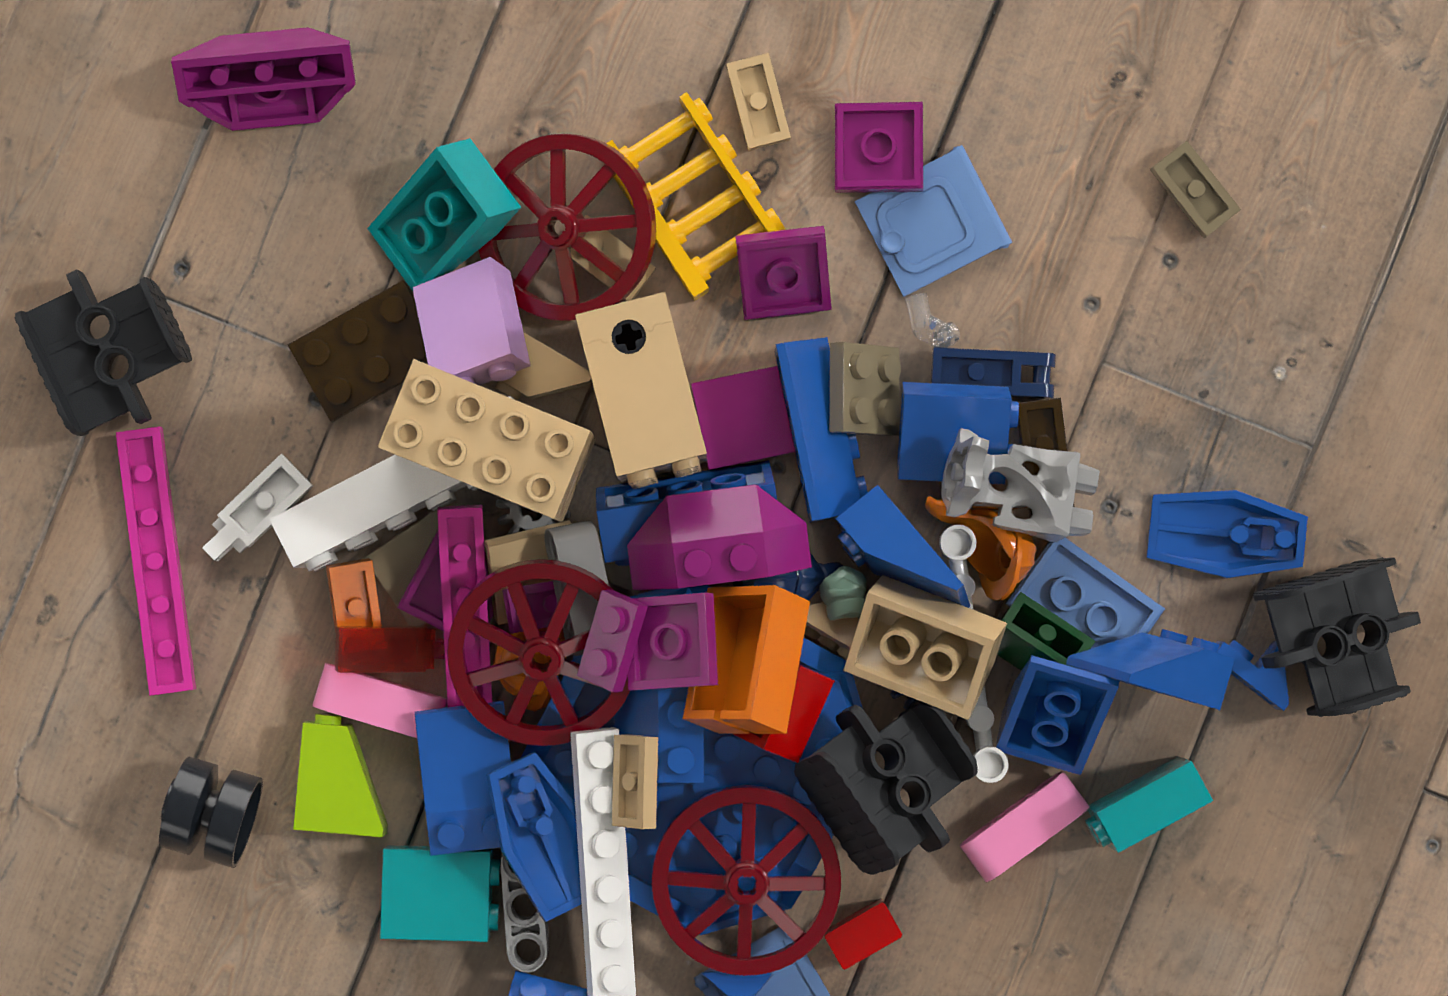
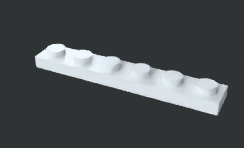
M610 727L570 732L587 995L636 996L625 827L612 826L614 735H619V729Z

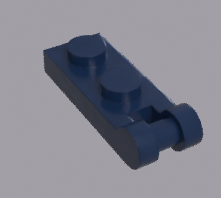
M934 347L932 349L931 383L1009 387L1012 397L1054 398V385L1050 384L1051 368H1055L1056 354ZM1021 366L1033 367V383L1021 382Z

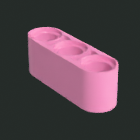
M325 663L312 706L417 738L414 711L446 708L447 699L368 674Z
M1062 770L1048 778L970 835L960 844V847L985 882H989L1087 811L1089 805Z

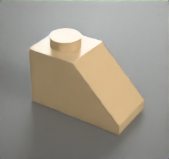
M524 333L531 366L516 371V375L510 379L499 381L495 389L507 396L511 395L516 401L519 400L521 395L532 400L592 384L589 370Z

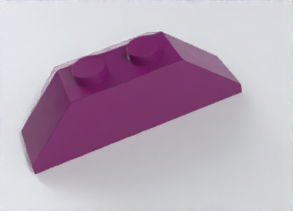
M309 27L222 35L178 54L171 59L178 101L189 108L193 107L207 118L231 131L318 123L356 85L350 41Z
M757 484L667 495L627 544L633 590L678 589L765 578L812 567L806 522Z

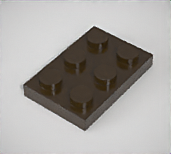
M403 280L288 344L331 422L338 420L404 383L413 359L428 364L415 299Z

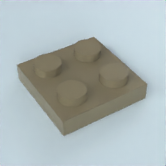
M850 342L830 343V432L899 436V420L901 416L899 376L901 365L898 347Z

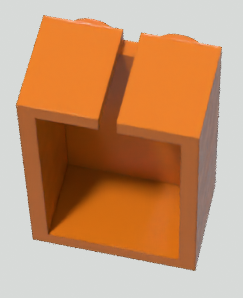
M776 585L707 588V593H713L718 685L688 687L683 719L719 734H749V731L755 734H786L810 601Z

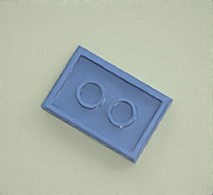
M1067 538L1058 542H1048L1026 577L1021 580L1005 603L1010 607L1018 594L1022 592L1095 640L1091 649L1138 633L1148 634L1165 610L1161 605Z

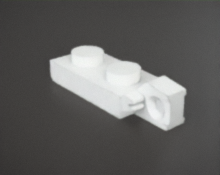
M280 454L217 515L219 518L212 525L217 529L218 533L202 548L214 561H219L233 547L239 553H242L272 527L270 518L292 508L313 485L283 454Z

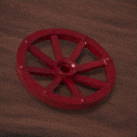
M551 134L532 139L512 150L497 164L493 170L505 186L538 218L537 223L504 226L495 237L478 250L481 260L491 257L506 267L500 255L497 240L539 236L541 241L516 279L511 275L518 307L542 318L569 321L576 320V314L615 305L628 297L637 287L649 267L656 240V216L653 201L645 181L634 165L622 153L605 142L577 134ZM566 150H575L597 158L604 163V166L567 206ZM547 152H550V208L515 174L525 163ZM617 174L629 192L635 214L585 219L581 213ZM558 220L565 225V231L561 235H558L554 229L555 223ZM637 227L634 251L626 270L584 239L586 232ZM573 248L616 283L600 296L580 303L570 249ZM553 249L555 250L565 304L546 301L526 290Z
M535 559L520 561L500 568L486 576L467 594L453 620L448 638L447 659L450 677L460 700L467 710L481 724L494 733L512 741L528 745L549 746L571 742L570 732L601 728L618 712L630 692L628 690V675L623 691H610L596 708L578 718L557 676L562 674L593 684L577 676L579 663L564 659L566 656L585 648L590 629L564 641H561L559 638L579 588L597 601H599L602 590H613L593 573L571 563L558 560ZM552 579L566 583L546 631L538 630L521 581ZM506 586L526 638L524 641L474 615L490 596ZM467 629L519 656V658L468 672L464 650ZM536 652H540L550 656L551 659L545 664H540L535 661L534 655ZM524 673L526 675L507 716L501 714L488 704L475 688V686L516 674ZM539 681H544L564 724L539 726L520 722Z
M740 785L710 792L689 804L674 818L666 829L656 851L652 873V892L655 907L663 927L676 945L688 956L702 965L719 972L743 976L760 975L774 972L793 964L809 953L820 942L829 929L838 908L841 893V870L836 848L830 834L823 823L808 807L797 799L775 789L762 786ZM743 803L741 859L735 860L699 819L718 808ZM756 804L778 809L798 822L759 862L754 859ZM688 829L726 871L725 875L669 870L673 852L679 840ZM809 833L821 854L825 876H768V873ZM741 876L750 878L753 876L755 886L751 890H743L738 885L739 878ZM668 885L722 889L726 893L684 927L672 905ZM824 890L819 910L805 931L767 894L768 891ZM736 903L739 905L737 956L713 950L696 939L700 933ZM757 904L793 942L775 952L751 957L753 906Z

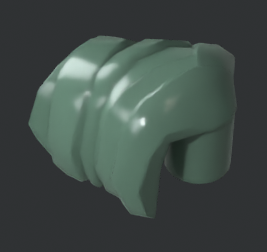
M842 566L826 577L820 584V597L826 605V613L830 621L854 617L860 619L867 588L866 577L861 572L848 566Z

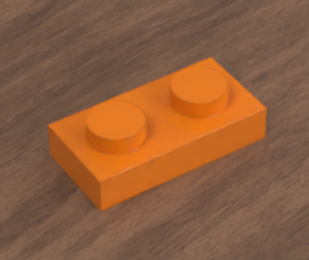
M370 558L326 565L338 652L340 654H348L385 647L373 561Z

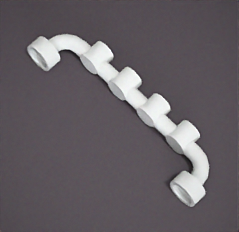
M953 525L943 531L940 536L939 545L942 553L949 558L950 570L964 585L970 603L969 608L973 609L972 595L975 592V582L968 574L966 559L975 551L976 537L970 528L964 525ZM984 686L969 720L966 719V722L973 729L976 752L973 756L977 760L978 772L975 776L981 781L994 783L1006 775L1008 760L1000 749L993 747L991 727L994 723V714L987 706Z

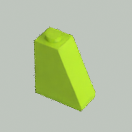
M315 714V721L304 722L302 726L293 830L372 837L385 836L388 831V824L353 725L341 724L342 716Z

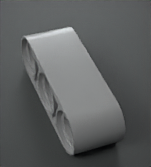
M588 520L545 530L544 537L548 560H558L579 566L608 584L598 534L592 521ZM552 580L558 603L566 583ZM580 588L563 626L565 640L591 629L598 601ZM584 649L571 654V656L583 655Z
M502 855L501 878L507 956L515 969L520 972L529 973L539 969L549 954L548 921L544 922L538 911L528 917L521 916L515 911L513 906L514 898L527 893L505 856ZM523 939L536 941L540 946V957L532 961L522 959L517 953V943Z

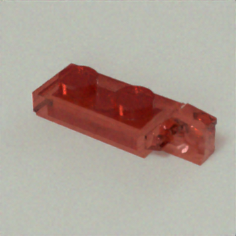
M336 626L335 671L340 673L426 672V669H434L435 659H445L444 638H435L436 629L424 626Z

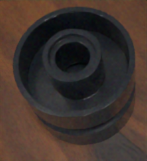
M188 756L182 763L176 778L173 779L164 800L161 813L162 822L159 833V846L190 855L204 833L206 834L204 859L235 868L243 855L255 822L262 794L263 779L241 771L232 770L224 781L221 790L217 791L218 765Z

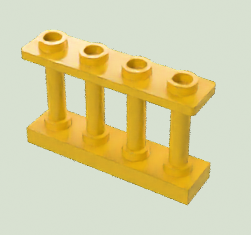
M686 92L679 96L680 104L685 111L684 113L629 148L624 145L618 149L613 140L606 144L622 153L636 169L639 168L638 163L693 127H696L709 149L655 184L651 185L650 182L646 184L655 209V242L695 302L709 292V287L705 282L711 278L710 273L737 256L736 237L728 240L701 259L696 256L690 260L681 246L687 242L686 236L742 200L757 222L738 235L785 230V227L772 208L764 211L756 196L761 194V191L750 173L746 171L740 174L732 162V159L736 158L737 154L725 135L722 134L717 138L708 125L713 120V117L700 97L693 101ZM719 163L733 185L677 222L672 219L666 223L657 209L663 205L662 200ZM616 174L613 178L634 208L628 190Z

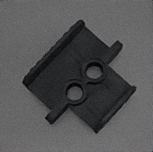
M76 269L66 274L72 291L28 312L19 311L15 313L14 318L19 326L20 334L25 339L27 349L32 354L31 357L38 367L37 370L44 380V385L51 395L52 402L56 405V410L59 416H61L63 424L72 434L77 436H85L89 434V430L127 412L131 413L136 423L143 424L151 420V414L137 383L181 362L188 363L192 361L191 350L185 342L182 331L178 327L179 324L172 314L173 311L168 305L164 293L161 292L158 285L151 278L143 277L140 279L139 284L98 303L84 273ZM105 315L109 320V331L104 337L95 339L90 331L91 323L96 317ZM124 355L129 364L128 371L122 378L114 379L109 372L110 362L116 356Z
M1394 557L1354 561L1351 564H1343L1337 568H1330L1324 572H1317L1311 576H1304L1301 579L1288 581V583L1275 585V587L1263 589V591L1253 593L1254 601L1265 600L1278 647L1277 652L1261 657L1263 667L1281 668L1298 662L1304 664L1315 705L1306 709L1308 716L1323 717L1352 714L1359 710L1369 709L1371 706L1381 705L1383 702H1390L1396 700V698L1405 697L1411 692L1409 686L1397 685L1387 643L1389 633L1421 623L1418 612H1398L1386 569L1397 564ZM1360 624L1365 632L1362 643L1357 638V628ZM1321 636L1326 643V650L1323 656L1320 655L1317 648V643Z
M924 702L901 712L896 720L880 732H878L860 706H850L836 715V722L842 732L812 755L795 764L794 773L800 786L808 794V798L814 803L816 810L822 815L827 826L829 825L842 848L846 850L850 860L858 866L859 870L869 875L893 869L899 864L900 858L918 844L925 851L932 852L941 849L949 843L948 833L930 807L961 782L973 778L978 772L976 758L970 752L967 744L963 742L961 735L955 730L950 719L948 720L945 712ZM876 751L879 752L884 759V769L880 768L876 763ZM901 788L909 795V807L901 799Z

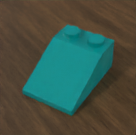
M471 138L436 147L367 229L413 291L412 287L448 274L495 237L521 209V206Z

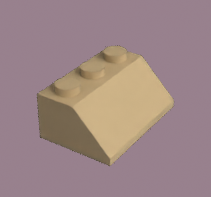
M882 575L867 593L843 671L969 720L995 662L1007 623Z

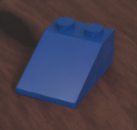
M878 485L836 518L842 531L837 538L843 544L842 548L858 568L865 563L875 575L880 577L882 575L967 608L970 607L962 582Z
M1162 629L1160 637L1142 632L1070 655L1066 665L1220 710L1235 658L1218 653L1220 644L1193 637L1192 644L1189 645L1186 644L1188 636Z
M1031 655L1013 683L1003 708L996 748L1005 754L1081 775L1117 693L1120 681Z
M504 701L488 703L495 710L505 715ZM465 706L414 711L431 856L501 847L486 774L511 763L508 739L494 733L481 724Z

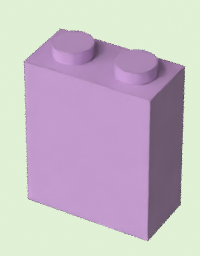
M488 257L412 287L428 365L477 385L490 381L510 379L516 375V371L531 366L510 270L493 258Z

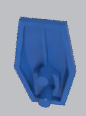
M1237 490L1155 494L1152 498L1147 558L1224 578L1301 568L1304 562L1308 516Z
M530 753L487 773L486 776L501 851L543 921L547 922L581 905L576 811L573 799L536 753Z

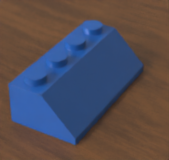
M828 338L776 344L774 352L809 523L837 518L867 494L868 491L864 476L856 477L853 460L860 458L856 434L830 432V348Z
M769 460L705 470L675 478V475L657 478L658 483L636 489L631 488L629 483L597 487L596 513L605 563L615 561V564L618 566L630 565L627 544L667 495L757 484L777 500L775 482Z
M688 687L630 690L625 702L615 714V728L619 729V735L630 734L658 737L657 783H704V728L683 719Z

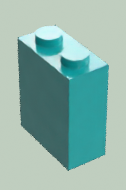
M1177 756L1091 803L1087 809L1091 817L1086 819L1085 823L1097 844L1100 843L1102 847L1108 846L1119 853L1211 803L1213 799L1193 762Z
M386 846L383 849L380 939L488 942L491 937V930L498 931L500 922V904H492V887L500 886L501 859H493L494 848L431 856L430 846Z

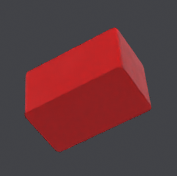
M880 898L829 927L824 937L842 969L845 970L900 939L902 933L883 899Z

